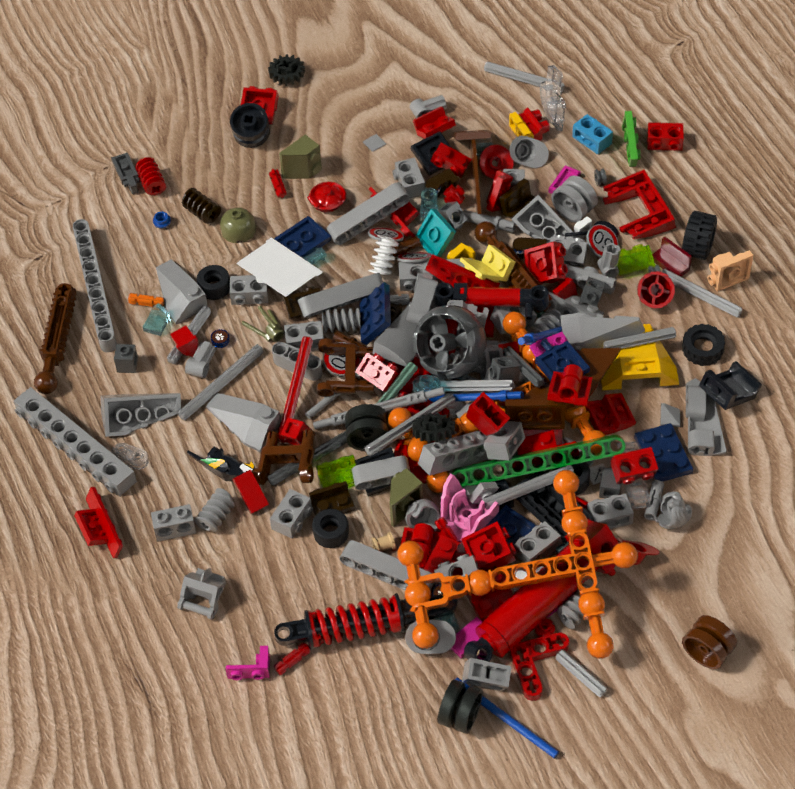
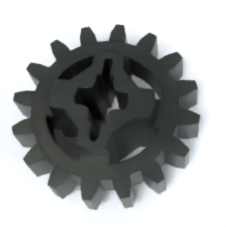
M288 54L285 57L279 55V59L273 58V62L269 63V77L273 79L274 83L278 81L279 85L285 83L286 86H288V83L294 85V81L300 82V78L304 77L305 66L299 57L295 59L294 55L288 57Z
M423 414L422 418L417 417L416 421H413L412 433L415 435V438H420V441L425 440L428 443L431 441H446V438L451 439L452 435H455V421H453L452 417L447 418L446 414Z

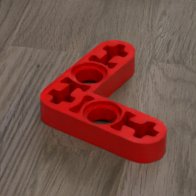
M561 632L520 642L511 650V661L526 699L536 701L542 696V684L534 661L556 656L561 650L567 651L569 648V638L566 634ZM560 640V642L563 643V646L556 644V642ZM536 645H543L546 650L539 653L534 650V647ZM517 651H520L521 654H523V662H521L520 656L517 654ZM523 668H529L532 670V674L524 676L520 671ZM532 681V686L536 690V693H532V691L529 690V682Z

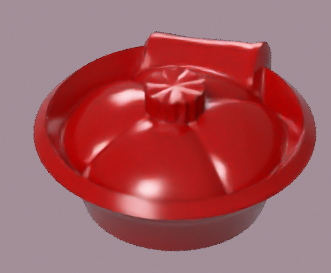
M322 182L311 189L307 199L316 210L326 213L337 210L346 200L347 194L344 187L338 183Z

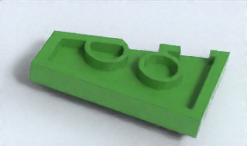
M625 111L622 131H624V142H628L626 144V153L629 167H634L637 165V161L640 160V149L636 147V144H638V133L634 131V128H636V117H633L632 111Z

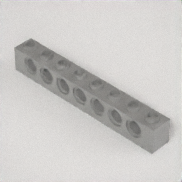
M30 387L14 400L15 412L20 418L24 417L33 429L37 428L45 439L49 438L52 440L57 449L64 450L71 460L75 459L84 471L88 470L97 482L101 481L104 483L109 492H114L120 497L137 482L135 473L130 467L33 388Z

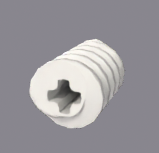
M378 235L382 241H376L380 248H374L378 255H372L376 262L370 263L374 269H369L368 271L380 273V275H390L392 271L388 268L393 267V263L390 261L395 260L392 254L397 253L394 247L399 246V243L393 238Z

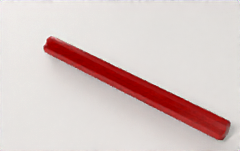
M304 336L302 338L278 431L279 435L287 419H294L313 344L311 337ZM280 435L278 441L287 443V441Z

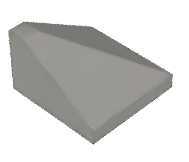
M661 403L660 426L671 423L673 427H680V409Z

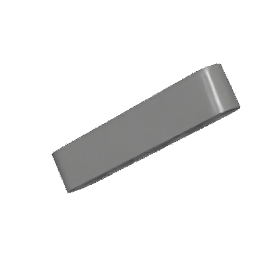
M396 182L329 224L327 232L331 235L336 245H342L407 204L410 196L403 185Z
M375 273L302 297L298 300V304L304 318H309L322 312L324 313L327 309L330 311L368 297L383 281L380 273Z
M350 540L339 557L344 565L402 590H406L408 586L404 582L408 579L407 568L393 556ZM419 568L421 576L432 574L429 571ZM436 582L427 584L430 591H432Z

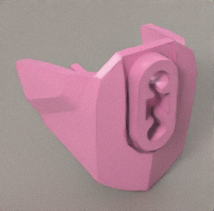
M450 474L443 485L440 518H445L448 523L447 526L451 527L458 538V542H462V538L484 528L498 514L499 503L495 501L490 509H485V502L483 500L480 504H472L466 495V490L462 488L455 475Z

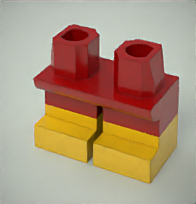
M527 107L523 113L517 114L513 112L509 114V126L517 137L527 136L540 141L543 139V134L550 131V124L547 120L539 122L542 120V114L539 109L530 111Z

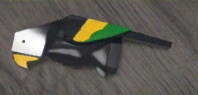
M213 447L207 454L206 459L199 457L189 450L187 451L188 455L224 481H230L250 469L253 472L255 468L252 462L250 464L239 463L235 458L224 455L222 448Z

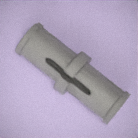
M652 481L650 494L646 498L647 507L644 513V517L647 520L654 521L657 518L664 488L662 481Z

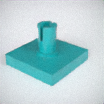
M431 209L415 237L419 238L421 245L428 253L441 258L450 241L454 238L456 231L437 209Z

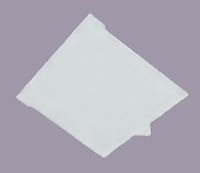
M273 238L268 239L265 244L236 263L254 275L258 283H266L285 297L313 277L323 273V271Z

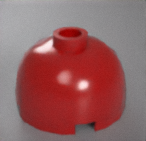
M660 271L645 274L639 280L637 286V295L640 301L650 308L666 306L672 301L675 294V285L671 278Z

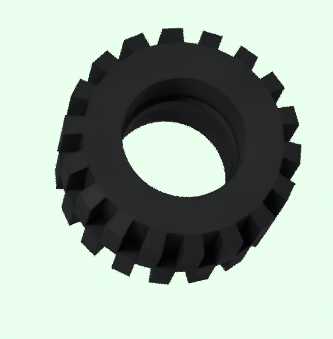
M695 210L690 215L683 238L682 249L692 257L706 260L709 256L716 233V215Z

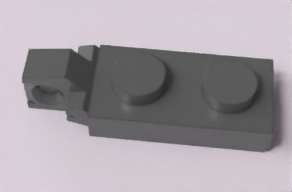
M128 152L112 157V164L124 187L129 186L132 194L139 192L136 184L139 183V177Z

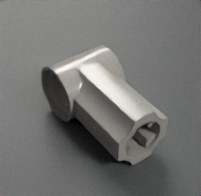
M443 95L425 101L416 99L410 104V109L416 118L438 107H443L444 110L447 109Z
M613 243L606 244L602 257L597 262L602 275L615 278L619 274L617 267L621 251L619 245Z
M207 341L200 343L193 358L190 357L187 360L185 373L205 378L209 370V363L216 351L215 346Z

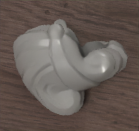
M679 492L666 493L662 497L663 500L660 505V510L663 514H660L655 519V522L665 529L679 528L685 525L691 518L692 508L689 504L684 503Z

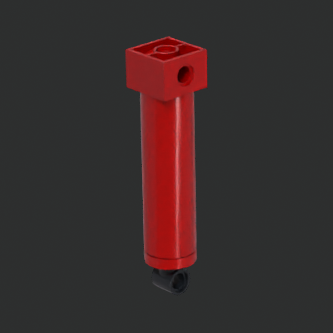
M588 520L586 535L589 540L591 554L611 552L613 547L619 543L608 525ZM566 535L565 538H566V540H567L568 543H569L570 539H568V537H567V535ZM575 539L573 541L576 547H582L585 544L582 539ZM569 544L555 557L571 554ZM580 559L577 564L585 568L589 565V562L586 559ZM559 563L556 566L559 571H566L568 569L566 563ZM609 564L594 567L595 573L600 572L614 576L616 574L614 569L616 565ZM543 567L537 574L545 575L548 571ZM576 576L525 585L519 588L476 627L475 630L479 640L470 641L466 644L464 648L465 658L467 660L474 658L490 662L492 653L499 658H503L578 589ZM584 579L581 584L583 585L588 579Z

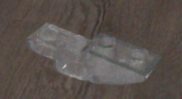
M555 65L548 66L547 81L540 82V96L542 107L548 120L561 132L565 123L564 112L566 108V102L560 96L562 93L561 81L563 80V75Z
M637 441L625 442L623 453L639 450ZM617 443V449L621 447L622 443ZM621 466L623 472H630L627 467ZM640 478L631 484L624 485V490L632 509L651 507V500L645 480Z

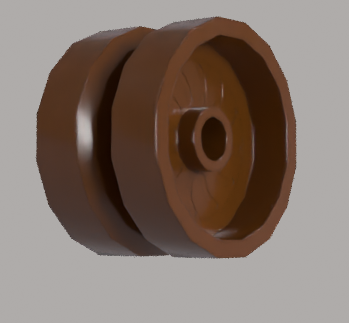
M702 615L693 624V628L682 638V645L688 655L697 663L709 669H718L725 662L727 656L736 648L737 639L731 629L723 622L714 617Z

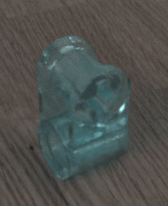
M425 188L421 192V222L425 220L431 209L438 210L437 192L433 188Z

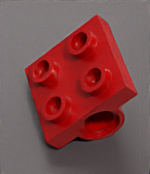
M575 364L566 366L563 372L553 371L547 400L587 406L593 377L583 376V370Z
M418 523L414 528L404 527L401 544L406 541H414L423 549V558L419 563V568L424 569L441 536V532L434 531L432 526L425 523Z

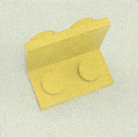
M488 245L482 261L463 257L460 259V262L465 265L464 267L467 270L476 273L475 276L482 280L488 278L494 282H499V280L507 282L516 263L493 245Z

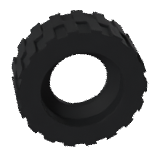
M709 324L694 325L684 334L682 344L683 355L695 365L709 366L715 364L723 356L725 337L715 326L713 327ZM698 339H707L713 343V347L711 350L702 351L695 348L694 342Z

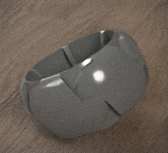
M447 305L430 310L419 320L420 324L413 334V349L415 356L420 359L421 366L427 372L444 379L458 378L468 375L481 363L483 352L487 347V337L482 323L474 317L475 314L461 306ZM445 319L458 321L461 324L460 328L465 330V332L457 337L452 333H448ZM457 345L467 348L463 353L464 358L462 361L454 365H448L449 351L454 350Z

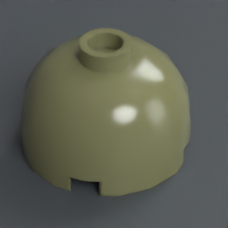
M240 207L226 211L220 222L222 237L231 243H237V241L241 240L247 242L256 233V223L253 215L247 209Z

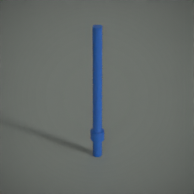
M562 326L535 334L527 333L524 337L518 339V343L520 345H532L536 341L562 332Z
M500 390V392L485 393L491 400H500L501 402H505L508 399L524 398L523 391L510 392L509 390ZM481 393L453 394V396L455 397V402L475 401ZM445 395L430 398L429 400L434 403Z
M465 684L467 690L470 686ZM482 697L481 705L552 758L555 759L558 756V750L487 698Z

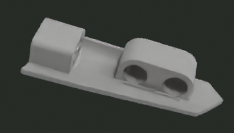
M695 378L686 383L688 452L697 456L725 454L726 446L715 400L699 386L700 381Z

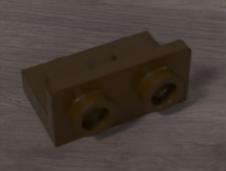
M523 178L499 197L503 215L512 219L535 198L531 194L528 180Z
M308 287L304 289V292L297 293V291H293L288 296H284L283 302L289 319L303 316L298 300L307 295L320 292V288Z
M346 481L337 482L322 489L318 488L309 493L315 516L326 509H337L343 512V514L355 511Z

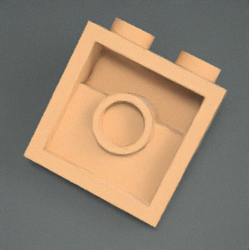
M729 251L714 257L713 263L709 264L711 275L707 277L709 284L714 286L718 292L748 280L753 261L751 251L739 253L734 257Z

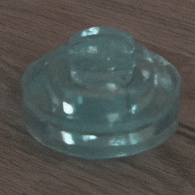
M420 375L413 380L414 393L441 388V381L432 375Z

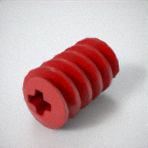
M145 157L139 160L135 168L144 191L154 196L163 193L167 186L154 158Z

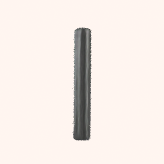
M511 346L503 348V355L514 356L521 365L520 372L535 387L544 386V378Z

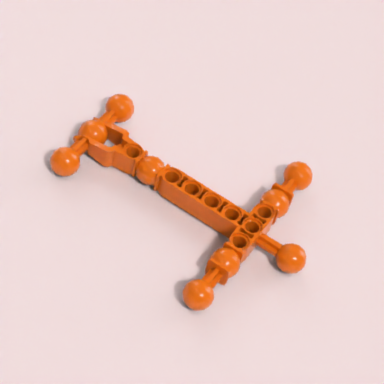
M509 312L504 317L502 325L508 334L516 335L519 339L528 333L525 330L526 319L520 312ZM520 345L519 351L522 353L524 360L532 364L531 366L545 379L547 376L535 363L536 357L529 348L530 345ZM529 381L510 392L523 391L525 395L535 386ZM493 400L499 407L505 406V402ZM585 406L565 412V420L571 423L572 429L579 428L584 436L583 441L606 436L601 431L593 430L588 422L590 413L586 410ZM397 407L390 412L388 423L393 429L412 417V415L406 408ZM464 413L460 419L456 418L455 431L457 434L452 435V437L479 431L467 419V413ZM411 430L403 435L406 439L403 444L407 445L408 456L413 461L419 462L423 445L430 443L425 440L420 441V438H415ZM598 444L591 447V451L595 454L600 453L602 447ZM445 471L428 475L426 481L428 488L434 493H443V485L450 474Z
M562 470L555 475L553 486L559 494L563 495L565 509L562 510L563 518L561 525L567 533L568 539H570L569 547L571 554L498 567L492 572L491 569L488 572L475 570L469 575L465 574V577L461 575L444 577L440 572L421 576L419 563L423 558L422 547L414 541H406L399 546L397 557L406 566L408 579L404 581L408 584L405 590V599L412 606L410 612L415 613L417 626L412 632L413 642L422 649L433 647L437 643L439 633L437 628L429 623L427 610L446 607L449 601L464 597L466 594L470 596L472 593L477 596H483L491 589L492 591H495L494 589L504 590L576 576L577 586L580 591L578 607L580 612L584 614L583 619L589 620L591 636L587 641L588 652L597 659H604L612 653L614 642L603 630L601 617L605 616V611H603L605 600L599 593V588H596L597 578L594 567L615 564L620 568L632 567L638 559V552L632 544L621 542L614 546L611 552L591 554L589 540L586 535L588 520L583 513V507L577 506L575 492L579 487V478L570 470ZM575 539H582L585 544L582 547H576L573 541ZM580 559H586L589 565L582 568L577 562ZM559 563H566L568 569L566 571H559L556 566ZM543 566L548 572L545 575H538L536 569ZM523 570L527 573V576L524 579H518L515 576L516 572ZM502 574L506 577V581L497 583L495 577ZM584 579H590L593 582V586L585 588L581 582ZM441 582L440 590L444 597L429 601L431 591L427 584ZM462 582L465 587L461 591H456L453 588L454 584Z

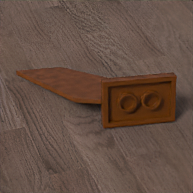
M491 131L453 132L455 140H470L476 212L481 214L475 139L491 138Z
M582 348L577 352L590 367V371L583 376L593 377L589 398L620 353L621 348ZM546 377L544 379V386L534 387L524 395L523 399L505 400V413L510 417L508 421L521 422L523 430L565 429V412L582 407L583 405L577 406L570 403L547 400L551 381Z

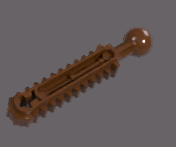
M485 221L476 226L474 235L477 241L482 244L495 246L516 262L509 276V280L516 288L531 289L536 285H541L507 243L500 242L496 238L497 229L494 224ZM549 295V305H548V307H547L545 310H543L544 312H546V310L551 306L550 301L552 300V298H551L550 295Z
M62 283L55 288V293H53L52 310L49 311L48 327L45 328L46 333H44V345L40 349L41 358L45 360L43 371L39 372L34 378V387L42 394H50L56 390L58 379L54 375L55 366H59L60 361L65 360L63 353L66 352L65 347L66 341H68L69 324H71V318H73L72 312H74L73 307L75 306L77 295L76 289L71 284Z

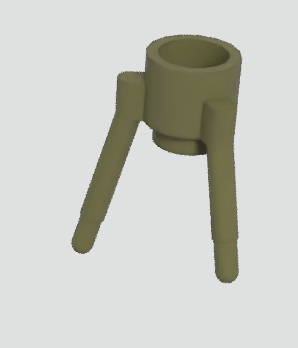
M258 306V309L269 323L265 329L266 333L242 321V325L261 335L268 342L271 340L278 342L285 334L272 311L268 309L267 314L261 306Z

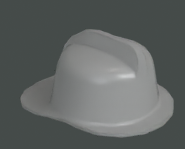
M519 136L512 141L509 147L511 158L518 164L530 168H539L548 160V148L539 140L527 136Z
M429 620V623L437 628L439 638L437 643L428 649H422L413 642L412 632L417 626L416 621L406 630V644L412 651L420 654L445 653L452 648L456 639L453 627L442 620Z

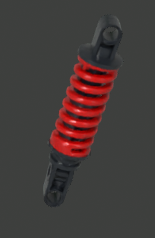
M394 594L389 598V602L386 597L380 598L379 604L375 599L369 600L368 606L364 601H360L357 608L353 603H349L347 610L342 605H338L336 607V615L331 607H327L325 609V617L320 609H316L313 612L304 610V619L278 624L274 630V635L279 645L286 646L308 641L312 650L324 644V640L326 645H331L332 635H335L337 643H342L343 633H346L348 641L354 640V634H358L359 639H364L365 632H369L370 637H375L376 630H380L381 635H386L387 628L393 633H404L405 625L414 623L416 617L415 613L410 612L412 606L406 602V599L401 600L398 594ZM431 595L429 601L442 599L444 595ZM457 599L451 601L453 603L452 608L443 607L428 610L429 620L452 615L457 608ZM282 630H287L290 633L285 639L278 636Z

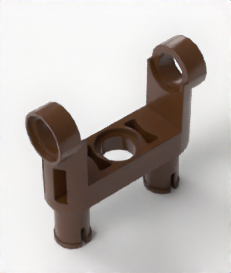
M328 338L319 340L318 350L320 352L326 353V355L345 356V381L326 380V382L319 383L317 385V394L322 397H329L334 395V393L374 392V385L372 383L355 378V359L364 358L366 353L374 355V346L362 347L357 346L355 343H335L334 340Z
M308 429L307 434V430H304L300 445L277 446L280 435L272 431L271 435L269 431L266 444L261 449L258 468H254L252 472L258 484L264 485L268 481L267 476L270 473L271 464L299 463L298 470H300L301 482L312 483L314 479L312 462L315 453L313 443L316 433Z

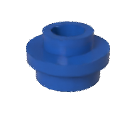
M161 211L154 215L153 224L155 227L165 228L170 225L171 218L166 212Z

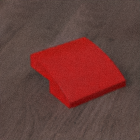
M622 393L604 395L602 400L588 401L587 406H585L586 410L590 413L589 420L594 430L601 431L605 435L622 431L636 424V420Z

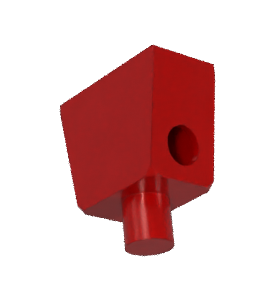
M484 392L469 406L466 414L467 419L486 436L498 432L510 419Z

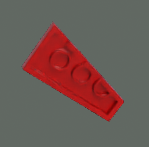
M433 254L425 269L443 282L451 284L453 288L454 283H468V287L498 288L500 285L499 282H494L488 278L485 280L479 279L475 276V272Z

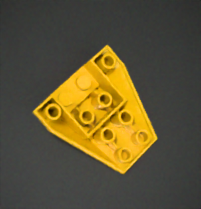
M643 324L645 328L643 333L654 331L651 324ZM661 341L621 349L601 380L602 390L622 389V380L657 377L660 386L679 385L677 367Z

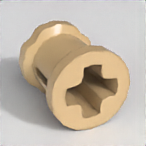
M391 532L379 538H371L373 549L381 552L388 549H396L395 540Z

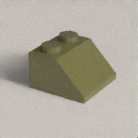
M307 135L302 136L279 153L281 173L284 179H309L322 170L320 145Z
M407 468L402 472L396 473L391 479L390 517L393 527L405 519L410 504L416 500L423 499L422 482Z

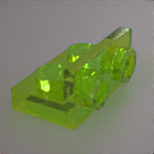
M643 244L633 246L631 250L626 251L624 248L620 251L617 264L619 276L648 269L649 266L655 267L649 245L643 246Z
M354 455L343 456L337 460L317 465V477L321 487L325 488L334 483L344 481L347 482L348 488L355 486L352 475V468L356 466Z

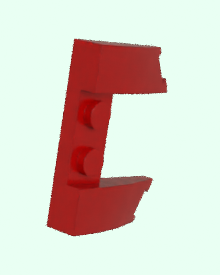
M645 170L604 186V191L608 192V197H603L604 205L638 196L649 215L619 227L620 232L631 234L632 239H640L676 228L675 218Z

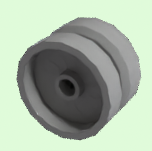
M575 175L570 176L551 195L553 206L557 212L571 222L580 221L598 203L597 194L593 187L586 180Z

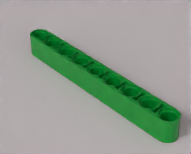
M610 435L515 455L509 461L492 460L456 468L452 474L461 473L465 476V480L459 482L462 488H464L465 486L478 485L480 482H492L622 454L625 450V442L619 435ZM618 440L622 445L619 449H612L610 447L611 442ZM595 444L602 447L601 452L598 454L591 451V447ZM573 449H580L582 455L578 458L571 455ZM554 453H561L563 456L559 462L553 461L551 457ZM541 457L543 463L540 466H535L532 463L533 458ZM515 461H521L524 467L521 470H516L512 465ZM496 465H501L504 468V472L496 474L493 468ZM481 469L485 475L482 478H477L474 476V471Z

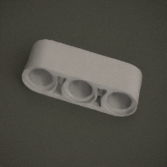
M420 276L406 322L419 326V320L429 312L438 281Z
M284 342L275 343L272 346L275 365L294 373L299 348ZM310 354L304 378L314 381L320 379L323 375L322 364L319 357Z
M396 456L353 467L352 475L355 488L357 490H366L391 484V479L396 473L402 472L406 468L410 471L408 458L406 456Z

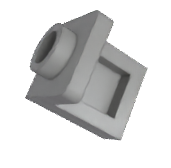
M480 482L479 485L464 487L466 495L472 504H480L484 498L493 495L499 488L496 482Z

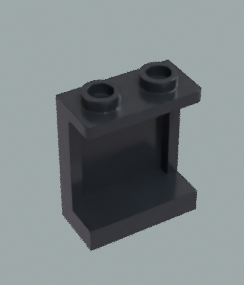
M735 361L730 369L725 372L715 374L712 370L706 371L699 386L724 410L755 399L762 384Z

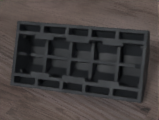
M544 471L535 472L534 474H532L531 476L524 479L518 484H521L523 482H526L528 480H531L546 473ZM553 484L516 498L541 523L547 522L561 535L562 543L569 544L565 538L567 533L561 525L563 518L562 510L565 509L563 495L555 490ZM583 508V513L587 519L594 521V517Z

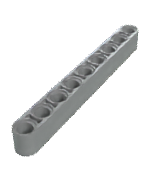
M79 219L73 223V231L101 350L103 352H112L116 349L117 343L88 221Z

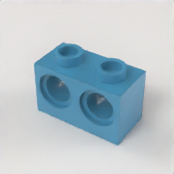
M587 114L573 125L572 137L598 155L612 144L613 131Z

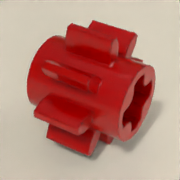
M453 185L449 186L443 193L445 196L444 202L457 201L460 205L465 199L463 196L464 190L459 185L456 188Z

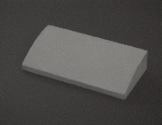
M409 306L374 341L373 354L377 353L383 358L405 367L416 357L413 349V334L417 325L406 322L410 309Z

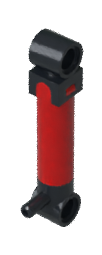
M441 283L435 288L436 304L438 307L447 306L449 300H463L466 304H474V306L525 307V319L530 320L533 316V310L543 311L549 305L548 289L542 285L526 289L468 287V283H454L453 289L451 284Z

